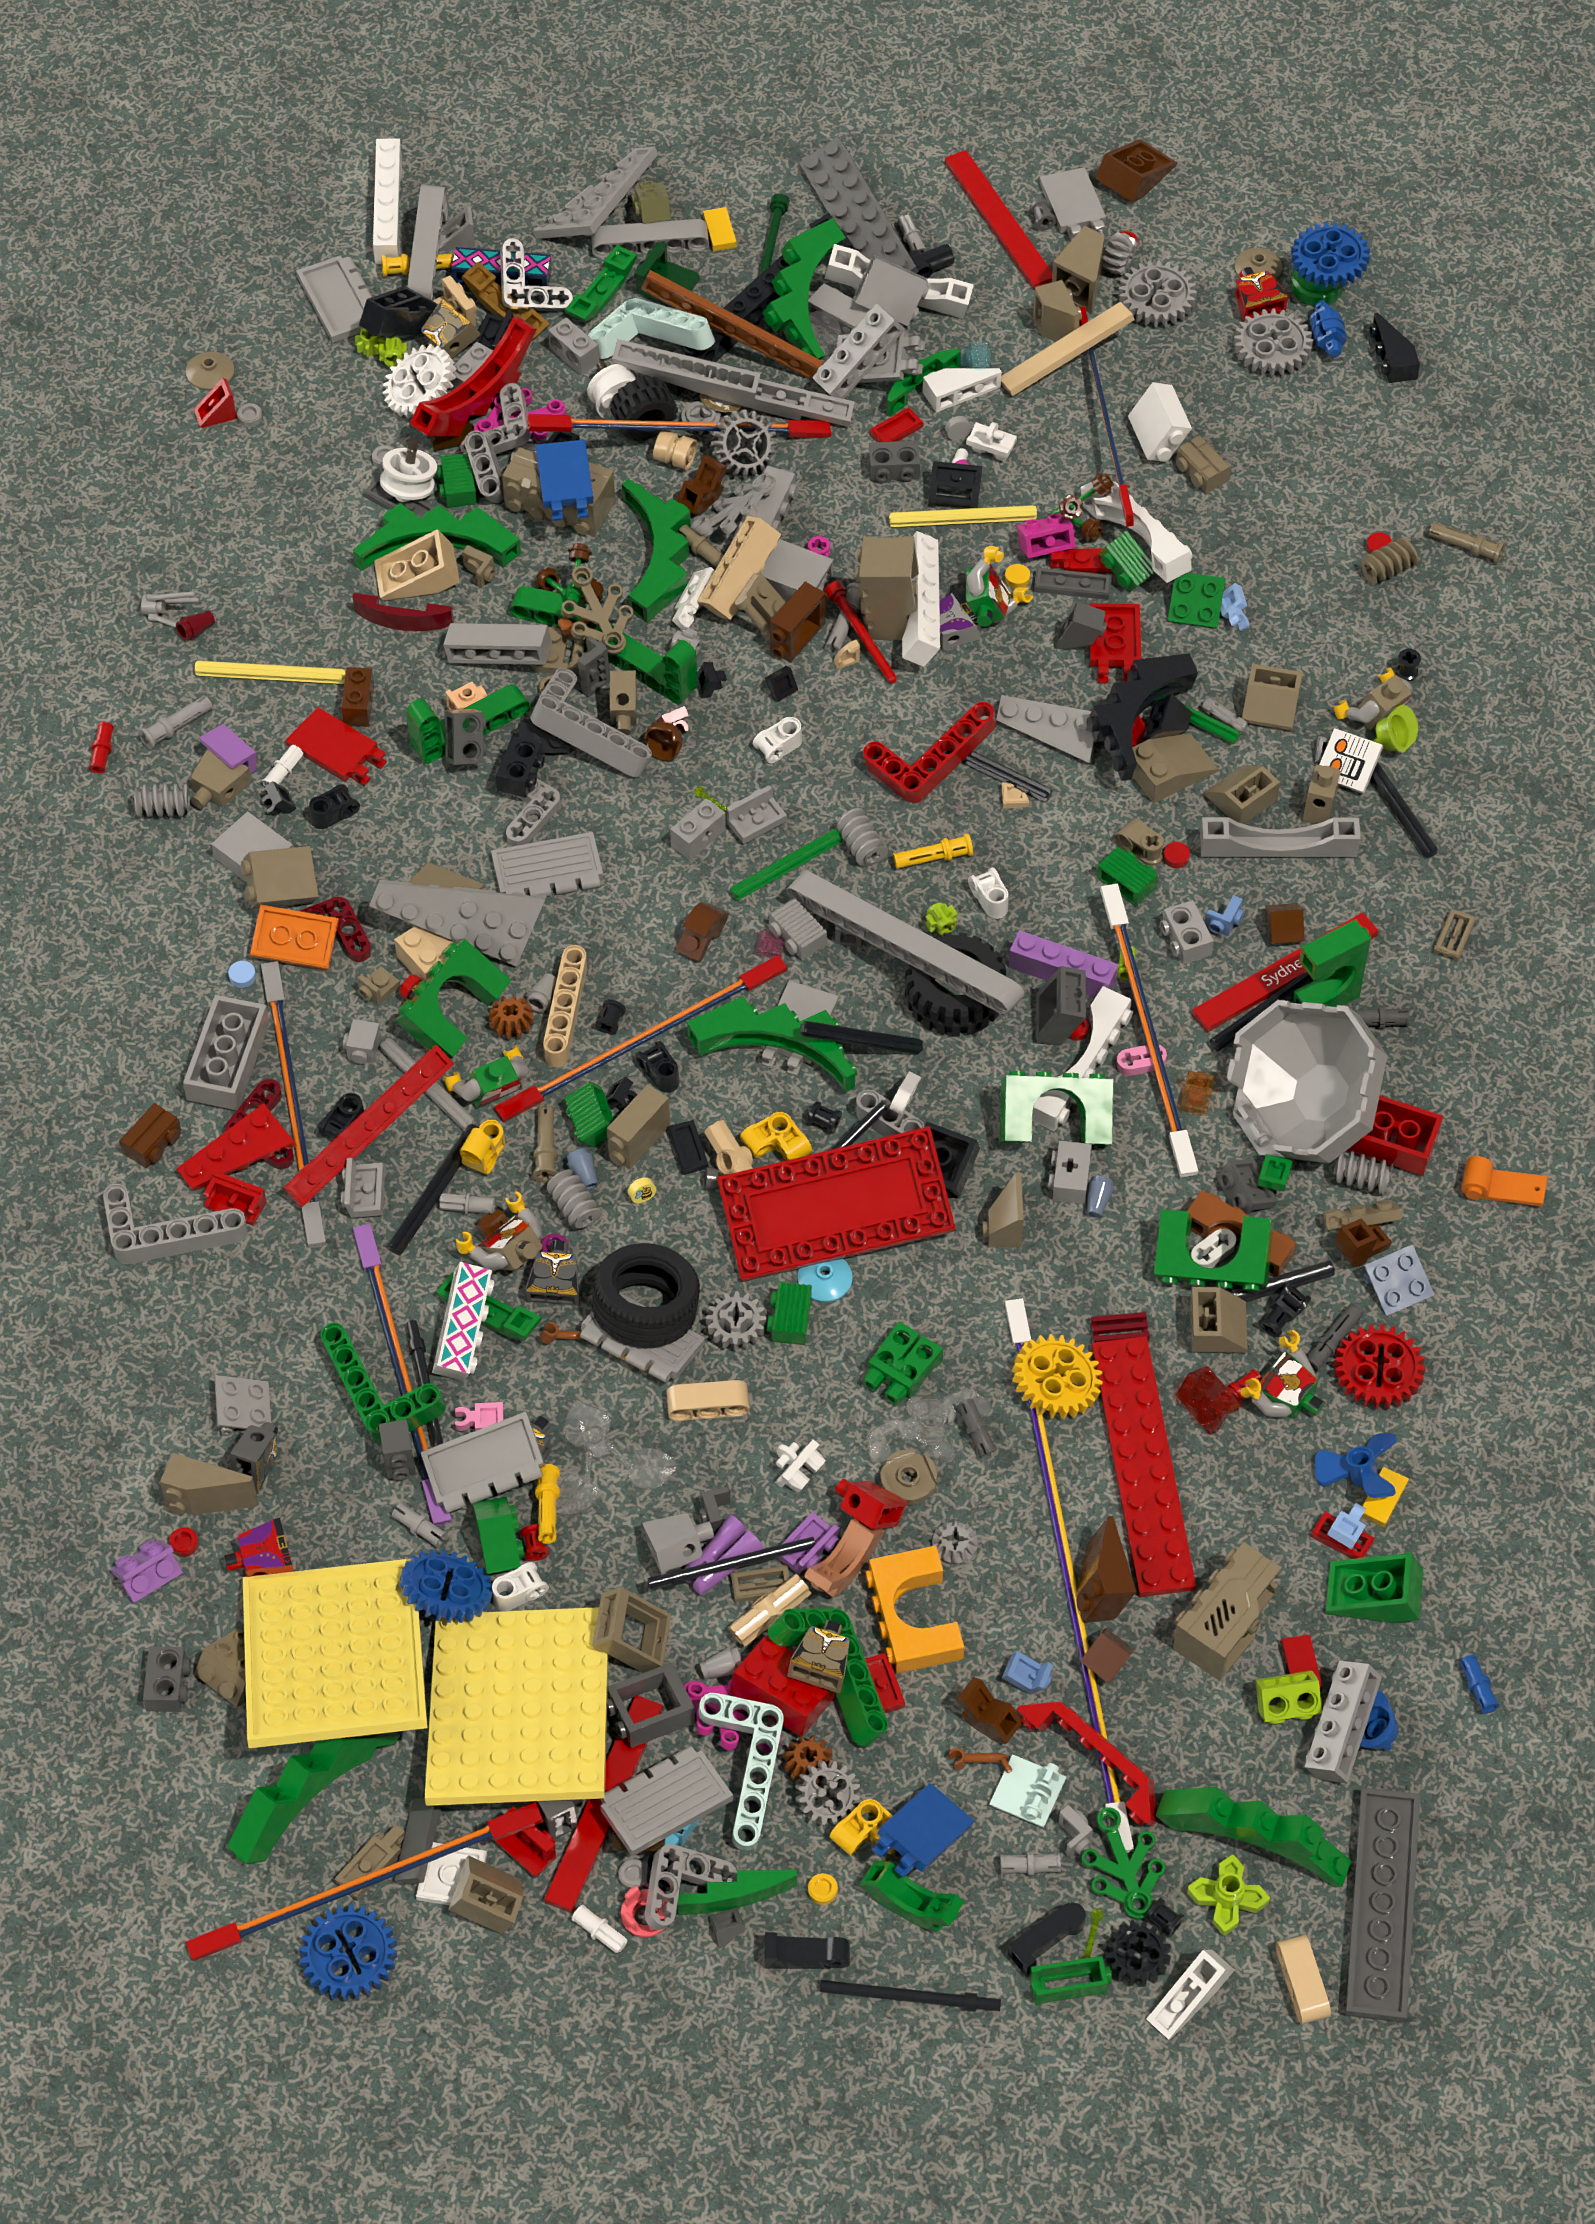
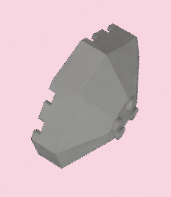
M1277 1000L1236 1033L1234 1044L1237 1046L1234 1060L1230 1059L1227 1079L1238 1087L1233 1116L1260 1156L1268 1154L1287 1159L1331 1163L1372 1131L1387 1054L1362 1017L1351 1008L1340 1005L1329 1007L1323 1004L1307 1002L1296 1004L1285 1000Z

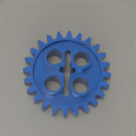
M1327 222L1324 223V227H1320L1316 223L1314 230L1306 227V234L1300 232L1299 239H1294V245L1291 249V263H1294L1293 269L1299 270V277L1306 275L1305 282L1313 279L1314 286L1321 282L1324 288L1328 284H1332L1333 288H1336L1337 283H1341L1345 287L1347 280L1355 283V276L1361 278L1362 271H1367V264H1369L1370 247H1367V240H1362V233L1355 235V228L1349 231L1346 230L1347 224L1339 228L1337 222L1332 227H1329Z
M431 1549L429 1556L421 1551L419 1558L413 1555L410 1561H406L401 1572L399 1588L403 1589L402 1596L408 1597V1604H417L415 1611L424 1609L426 1611L425 1616L428 1617L434 1614L436 1615V1621H439L441 1617H446L448 1623H451L452 1618H456L458 1622L462 1623L464 1617L472 1621L474 1615L480 1617L482 1611L487 1610L493 1595V1584L489 1583L491 1577L484 1575V1568L476 1569V1561L466 1562V1555L462 1558H457L455 1551L450 1556L446 1554L444 1549H442L441 1554H437ZM450 1571L452 1576L445 1601H442L440 1599L447 1572Z
M350 1904L348 1912H343L342 1907L339 1905L335 1915L327 1909V1919L323 1920L316 1916L315 1919L318 1926L308 1925V1933L311 1936H302V1942L306 1946L300 1947L299 1952L303 1956L300 1959L301 1967L306 1968L303 1971L304 1977L311 1978L310 1984L312 1988L320 1985L319 1991L321 1995L330 1990L332 2000L339 1993L342 1994L344 2002H347L349 1994H353L358 2001L362 1991L366 1995L371 1996L370 1987L374 1986L380 1990L382 1987L379 1979L389 1980L390 1976L387 1970H395V1963L390 1960L398 1957L397 1950L392 1949L397 1946L396 1938H390L393 1935L392 1928H385L387 1925L385 1918L376 1921L377 1913L375 1910L367 1916L365 1906H362L359 1912H355L353 1904ZM358 1929L363 1931L359 1937L348 1936L352 1930ZM337 1931L342 1933L349 1951L353 1953L355 1963L361 1971L360 1975L355 1973L347 1953L343 1951L342 1943L335 1934ZM327 1943L336 1945L330 1951L321 1950L322 1946ZM372 1954L376 1956L372 1962L366 1963L361 1961L365 1955ZM340 1968L349 1970L344 1976L334 1975L335 1971Z

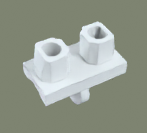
M976 422L970 436L966 440V445L972 446L975 452L981 454L987 451L993 453L996 459L1005 461L1017 441V436L998 430L997 423L992 422L988 427Z
M812 1440L803 1448L798 1456L795 1452L799 1449V1446L795 1442L789 1447L779 1445L776 1452L780 1458L777 1460L776 1465L783 1468L787 1463L789 1466L775 1483L781 1488L786 1484L797 1493L801 1491L810 1479L799 1468L804 1465L812 1473H816L826 1461L816 1450L819 1444Z

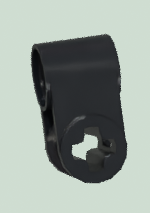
M337 785L331 790L312 798L309 802L311 825L317 829H326L343 819L355 815L360 809V803L350 796L346 785Z
M660 1040L655 1042V1046L648 1050L635 1053L639 1066L660 1091L670 1093L678 1088L680 1082L678 1064Z
M347 1093L340 1097L330 1113L322 1120L318 1130L319 1135L322 1137L328 1136L332 1139L338 1136L364 1111L361 1097L355 1093ZM356 1108V1110H354V1111H351V1112H348V1111H347L348 1109Z

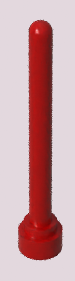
M840 580L832 582L824 589L829 601L838 604L890 684H894L897 681V676L845 598L847 596L845 593L846 588Z

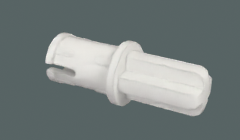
M291 745L281 759L274 762L273 769L262 780L263 785L266 786L272 781L280 785L286 776H290L292 768L303 756L301 749Z
M581 1905L574 1912L572 1921L588 1931L593 1940H600L615 1953L621 1952L624 1949L627 1939L609 1926L607 1919L599 1918L586 1908L585 1905Z

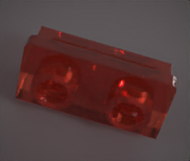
M1208 1366L1188 1373L1175 1394L1209 1435L1218 1432L1227 1416L1241 1408L1238 1400Z

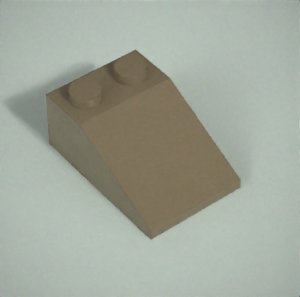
M1191 733L1149 739L1132 747L1137 761L1132 777L1153 804L1219 770Z
M172 1453L160 1480L166 1507L179 1515L184 1513L198 1515L256 1507L258 1504L252 1476Z

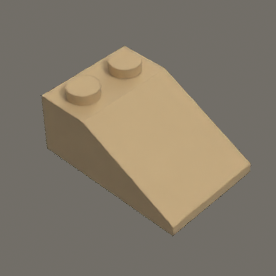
M438 529L374 561L379 594L383 601L439 593L460 582L454 546Z
M414 926L394 939L397 957L412 974H416L425 981L430 976L428 971L432 965L438 960L441 962L445 957L443 954L445 948L451 942H455L419 926Z

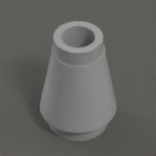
M544 974L527 993L526 1003L531 1004L534 1012L542 1013L550 1008L557 981L555 976Z
M728 1647L700 1662L704 1678L708 1679L733 1675L743 1660L738 1647L733 1649Z

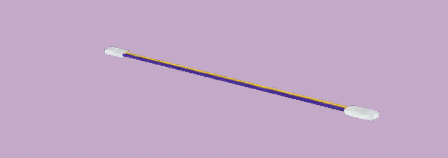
M1023 1298L1005 1301L1013 1346L1018 1348V1353L1022 1345L1027 1347L1029 1340H1031ZM1029 1399L1028 1403L1030 1408L1032 1401ZM1036 1406L1030 1409L1079 1658L1081 1660L1089 1650L1084 1620L1076 1604L1077 1585L1043 1416L1040 1414V1407ZM1080 1662L1093 1728L1107 1739L1095 1674ZM1098 1750L1100 1758L1103 1754ZM1100 1759L1108 1804H1105V1808L1111 1807L1120 1813L1121 1823L1118 1831L1126 1853L1134 1852L1125 1802H1121L1119 1799L1114 1770ZM1107 1818L1110 1827L1114 1824L1113 1820Z

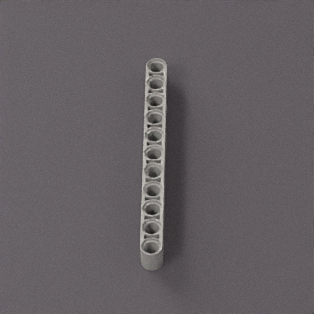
M804 870L786 889L788 896L791 899L796 898L804 908L1000 1014L1007 1015L1025 996L1022 987L1012 979L810 871Z

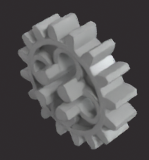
M818 1760V1768L808 1765L810 1773L808 1775L800 1774V1778L804 1780L803 1785L798 1784L795 1788L802 1791V1794L795 1798L796 1801L804 1803L800 1808L801 1812L807 1813L810 1811L808 1815L810 1820L815 1821L818 1818L819 1823L825 1825L829 1818V1821L835 1825L837 1824L838 1816L844 1819L847 1817V1809L852 1811L855 1809L851 1803L853 1800H860V1796L854 1794V1790L858 1789L860 1784L851 1782L856 1775L851 1771L846 1773L848 1766L841 1763L837 1767V1762L834 1760H830L827 1766L824 1761ZM818 1776H823L822 1783L830 1787V1795L839 1800L838 1808H832L834 1802L825 1797V1789L816 1784ZM838 1779H843L841 1788H836L838 1784L836 1781ZM816 1796H819V1798H818L819 1804L816 1805V1806H813V1804H812L813 1798L816 1797Z

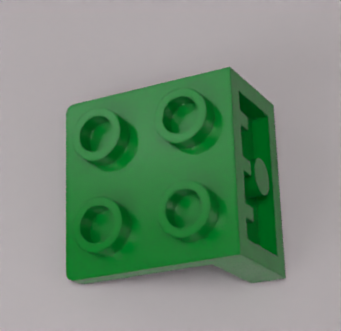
M1185 573L1175 578L1168 620L1170 622L1217 628L1226 578Z

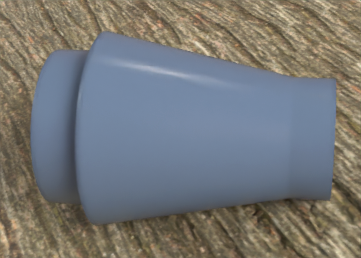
M586 1148L571 1152L567 1156V1166L569 1169L572 1170L574 1175H578L581 1178L580 1183L586 1186V1191L597 1187L599 1183L596 1178L592 1154L588 1153Z
M1093 1176L1091 1181L1087 1183L1086 1214L1088 1216L1102 1218L1105 1207L1114 1191L1111 1179L1104 1176Z

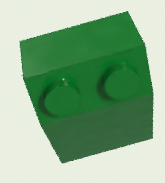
M1412 1553L1330 1561L1326 1613L1329 1615L1390 1623L1419 1620L1423 1568Z

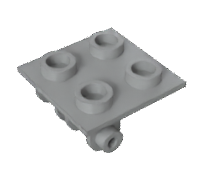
M215 1375L217 1426L222 1435H231L235 1428L247 1429L250 1425L261 1428L263 1423H271L268 1381Z

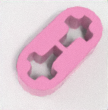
M1148 1045L1122 1050L1117 1056L1116 1067L1122 1075L1133 1076L1155 1071ZM1159 1045L1160 1052H1161L1162 1059H1163L1164 1066H1165V1064H1166V1059H1167V1052H1166V1050H1165L1164 1047H1162L1161 1045ZM1125 1059H1129L1133 1065L1128 1066L1127 1062H1124Z

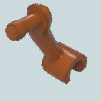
M563 617L558 621V626L562 633L566 636H571L574 623L568 618ZM581 619V620L577 621V622H583V623H585L586 625L592 623V622H589V621L584 620V619Z
M554 1322L546 1323L544 1327L546 1331H542L540 1334L541 1341L546 1344L552 1343L554 1339L584 1340L580 1337L582 1331L559 1330Z
M953 1748L948 1754L949 1760L955 1757L961 1758L953 1765L954 1769L958 1771L962 1770L966 1763H1002L1007 1773L1012 1772V1767L1007 1761L1008 1756L1002 1753L967 1754L960 1748Z

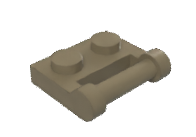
M759 572L753 574L736 599L735 604L740 610H744L761 630L763 638L769 640L770 620L786 602L762 573Z
M548 627L552 646L546 665H537V672L554 674L557 669L566 668L574 672L576 676H579L578 660L583 654L586 637L576 639L572 635L566 636L561 632L560 628ZM581 628L576 629L578 633L584 632ZM568 640L575 641L571 662L564 663Z

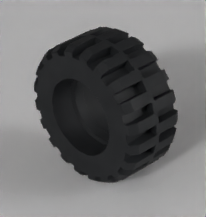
M951 932L944 933L943 937L940 938L938 935L933 937L1006 976L1007 971L1005 964L1002 963L1003 958L999 952H994V947L988 942L982 943L981 938L974 935L973 938L967 937V933L960 932L959 935H952ZM909 964L906 965V1004L908 1009L913 1011L912 1016L918 1022L923 1020L925 1028L929 1030L935 1028L937 1029L936 1033L945 1035V1032H951L952 1036H960L961 1032H966L969 1035L975 1033V1029L978 1027L980 1030L988 1027L989 1020L993 1022L999 1016V1013L965 994L950 995L941 992L932 984L935 980L934 977Z

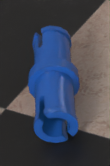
M1468 1655L1462 1658V1661H1459V1665L1462 1667L1469 1682L1467 1687L1471 1693H1474L1482 1713L1494 1712L1500 1705L1490 1687L1491 1681L1488 1676L1484 1675L1477 1656Z

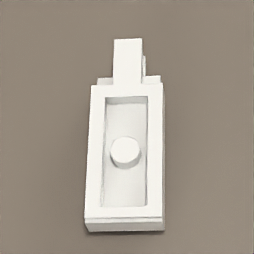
M712 567L694 572L674 608L677 612L672 622L680 630L689 628L694 621L693 614L702 606L697 600L715 571Z

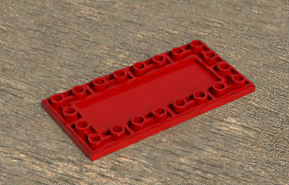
M930 1126L717 1177L742 1282L956 1231Z

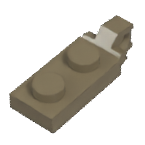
M1380 1200L1376 1202V1205L1372 1206L1353 1205L1349 1210L1344 1211L1333 1208L1323 1212L1324 1224L1327 1230L1341 1228L1361 1218L1367 1225L1396 1221L1403 1218L1402 1208L1392 1200Z
M395 1824L386 1835L382 1833L378 1836L374 1835L335 1877V1882L338 1885H342L390 1866L401 1852L399 1846L404 1841L405 1831ZM371 1886L353 1892L350 1895L359 1900Z

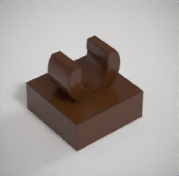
M497 1209L491 1215L486 1213L479 1218L478 1221L480 1223L477 1226L485 1240L503 1224L507 1223L508 1220L504 1212Z

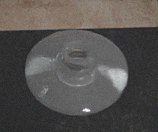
M815 311L809 314L810 322L818 344L825 354L823 358H825L837 348L838 335H841L839 322L832 314L825 311ZM824 333V337H823V339L820 341V340H819V337H820L821 334Z

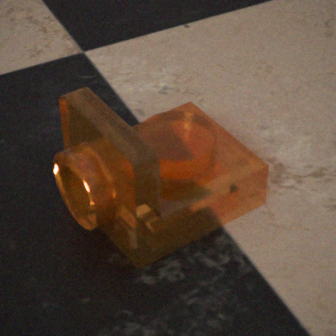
M1188 1071L1180 1111L1207 1116L1213 1090V1075H1208L1201 1071Z

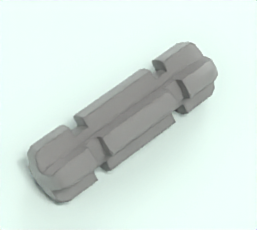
M1207 698L1203 702L1202 711L1208 715L1213 714L1212 717L1217 721L1239 731L1240 734L1246 730L1247 721L1241 717L1236 718L1237 715L1221 704L1216 705L1218 702L1212 698Z

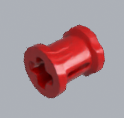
M539 1524L528 1525L520 1530V1536L524 1539L526 1548L524 1558L527 1561L543 1560L550 1554L549 1548L538 1539Z

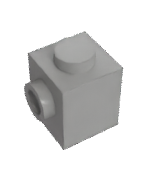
M353 1019L350 1032L345 1033L343 1039V1049L347 1051L348 1060L358 1064H374L381 1040L379 1023Z

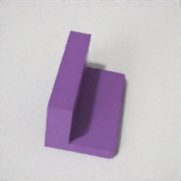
M224 724L200 737V742L231 769L243 764L249 767L250 774L256 771V752Z

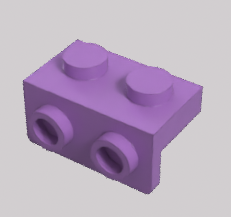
M812 1512L782 1544L814 1537L816 1545L812 1549L777 1558L801 1577L809 1567L820 1562L819 1556L825 1550L830 1552L837 1545L840 1527L836 1524L830 1527Z

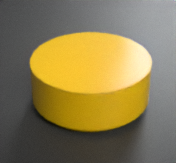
M1013 564L1006 569L1005 582L1013 589L1026 587L1030 582V571L1022 564Z
M824 1873L812 1877L808 1884L810 1899L819 1905H827L833 1902L838 1894L836 1880L831 1875Z

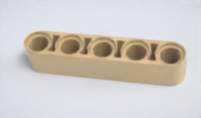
M578 945L568 946L563 951L543 1042L544 1057L546 1063L552 1067H561L566 1064L570 1054L587 973L586 952L584 948Z

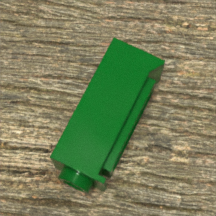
M1097 1956L1031 1967L1030 1981L1035 2006L1048 2002L1099 1994L1107 1995L1108 1984H1112L1110 1966H1104L1103 1957ZM1092 1975L1093 1982L1052 1989H1046L1045 1982Z

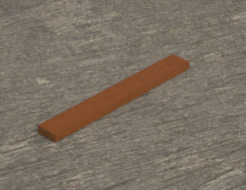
M652 270L649 271L641 287L643 291L681 311L705 317L709 326L811 380H814L812 377L823 364V361Z

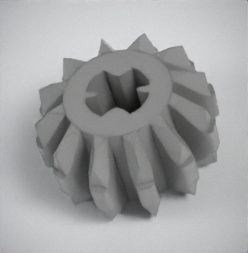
M1119 232L1111 236L1103 256L1102 264L1104 269L1109 270L1113 274L1123 275L1132 264L1136 252L1137 242L1135 238Z

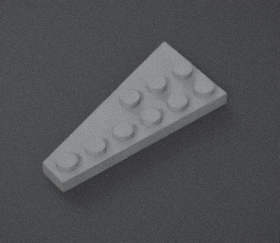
M655 146L634 149L616 164L618 167L616 170L604 173L599 177L601 180L599 184L595 187L589 185L565 205V211L549 217V224L544 228L538 226L534 229L535 238H571L577 235L591 236L595 234L600 225L608 219L613 209L620 204L619 202L630 192L635 182L641 178L644 171L652 165L653 160L658 156Z
M379 880L369 906L455 942L465 938L478 951L517 967L547 895L537 894V896H528L517 892L506 894L496 893L495 890L463 887L442 888L439 885L429 884V886L413 885L410 882Z

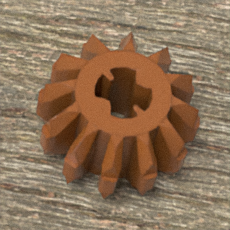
M513 994L511 999H506L502 996L501 1002L494 1001L493 1009H490L489 1019L491 1020L490 1027L492 1030H496L498 1037L506 1034V1038L510 1040L512 1035H516L520 1039L522 1032L529 1034L530 1026L534 1023L533 1008L531 1004L526 1003L524 997L516 1000V996Z
M800 1735L798 1738L799 1744L790 1742V1751L784 1753V1760L787 1762L785 1764V1771L792 1772L791 1779L793 1782L800 1778V1774L808 1775L810 1773L808 1765L818 1768V1760L824 1761L828 1766L829 1761L832 1760L830 1758L833 1756L831 1748H826L824 1739L816 1743L814 1735L809 1738V1741H805L804 1737ZM822 1775L817 1777L816 1784L819 1783V1777H823Z

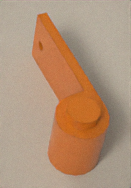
M1472 1156L1466 1160L1461 1191L1467 1198L1472 1200L1486 1199L1543 1206L1548 1176L1493 1170V1164L1489 1159L1481 1156Z

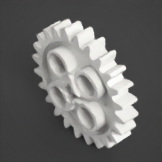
M430 344L426 348L424 345H421L419 351L412 348V354L408 355L405 352L403 360H396L398 363L397 367H390L393 373L385 376L389 382L383 384L386 388L383 392V395L386 397L384 401L399 416L405 415L409 418L411 415H414L419 402L430 401L447 394V388L453 387L450 381L456 379V376L453 374L456 371V368L453 366L455 362L439 346L434 348ZM422 385L424 386L426 393L421 389Z

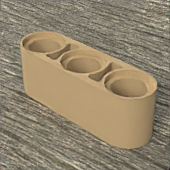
M740 1380L679 1384L669 1387L666 1391L668 1416L674 1421L743 1416L749 1413L750 1410L748 1386L746 1382Z
M1302 1935L1277 1941V1956L1299 2023L1305 2024L1331 2017L1328 1997L1308 1937Z

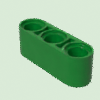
M521 586L516 591L509 611L518 619L559 627L558 621L564 617L561 613V607L563 602L567 600L560 593ZM583 600L578 602V606L586 609L587 606ZM565 607L566 611H573L571 607ZM576 616L568 618L572 623L581 620V618Z

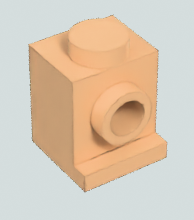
M473 682L452 692L451 690L445 692L449 710L463 709L487 696L484 688L481 685L476 687Z

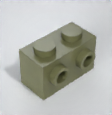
M644 181L640 185L634 186L635 194H631L633 209L635 208L636 216H640L642 223L671 220L669 197L663 182Z

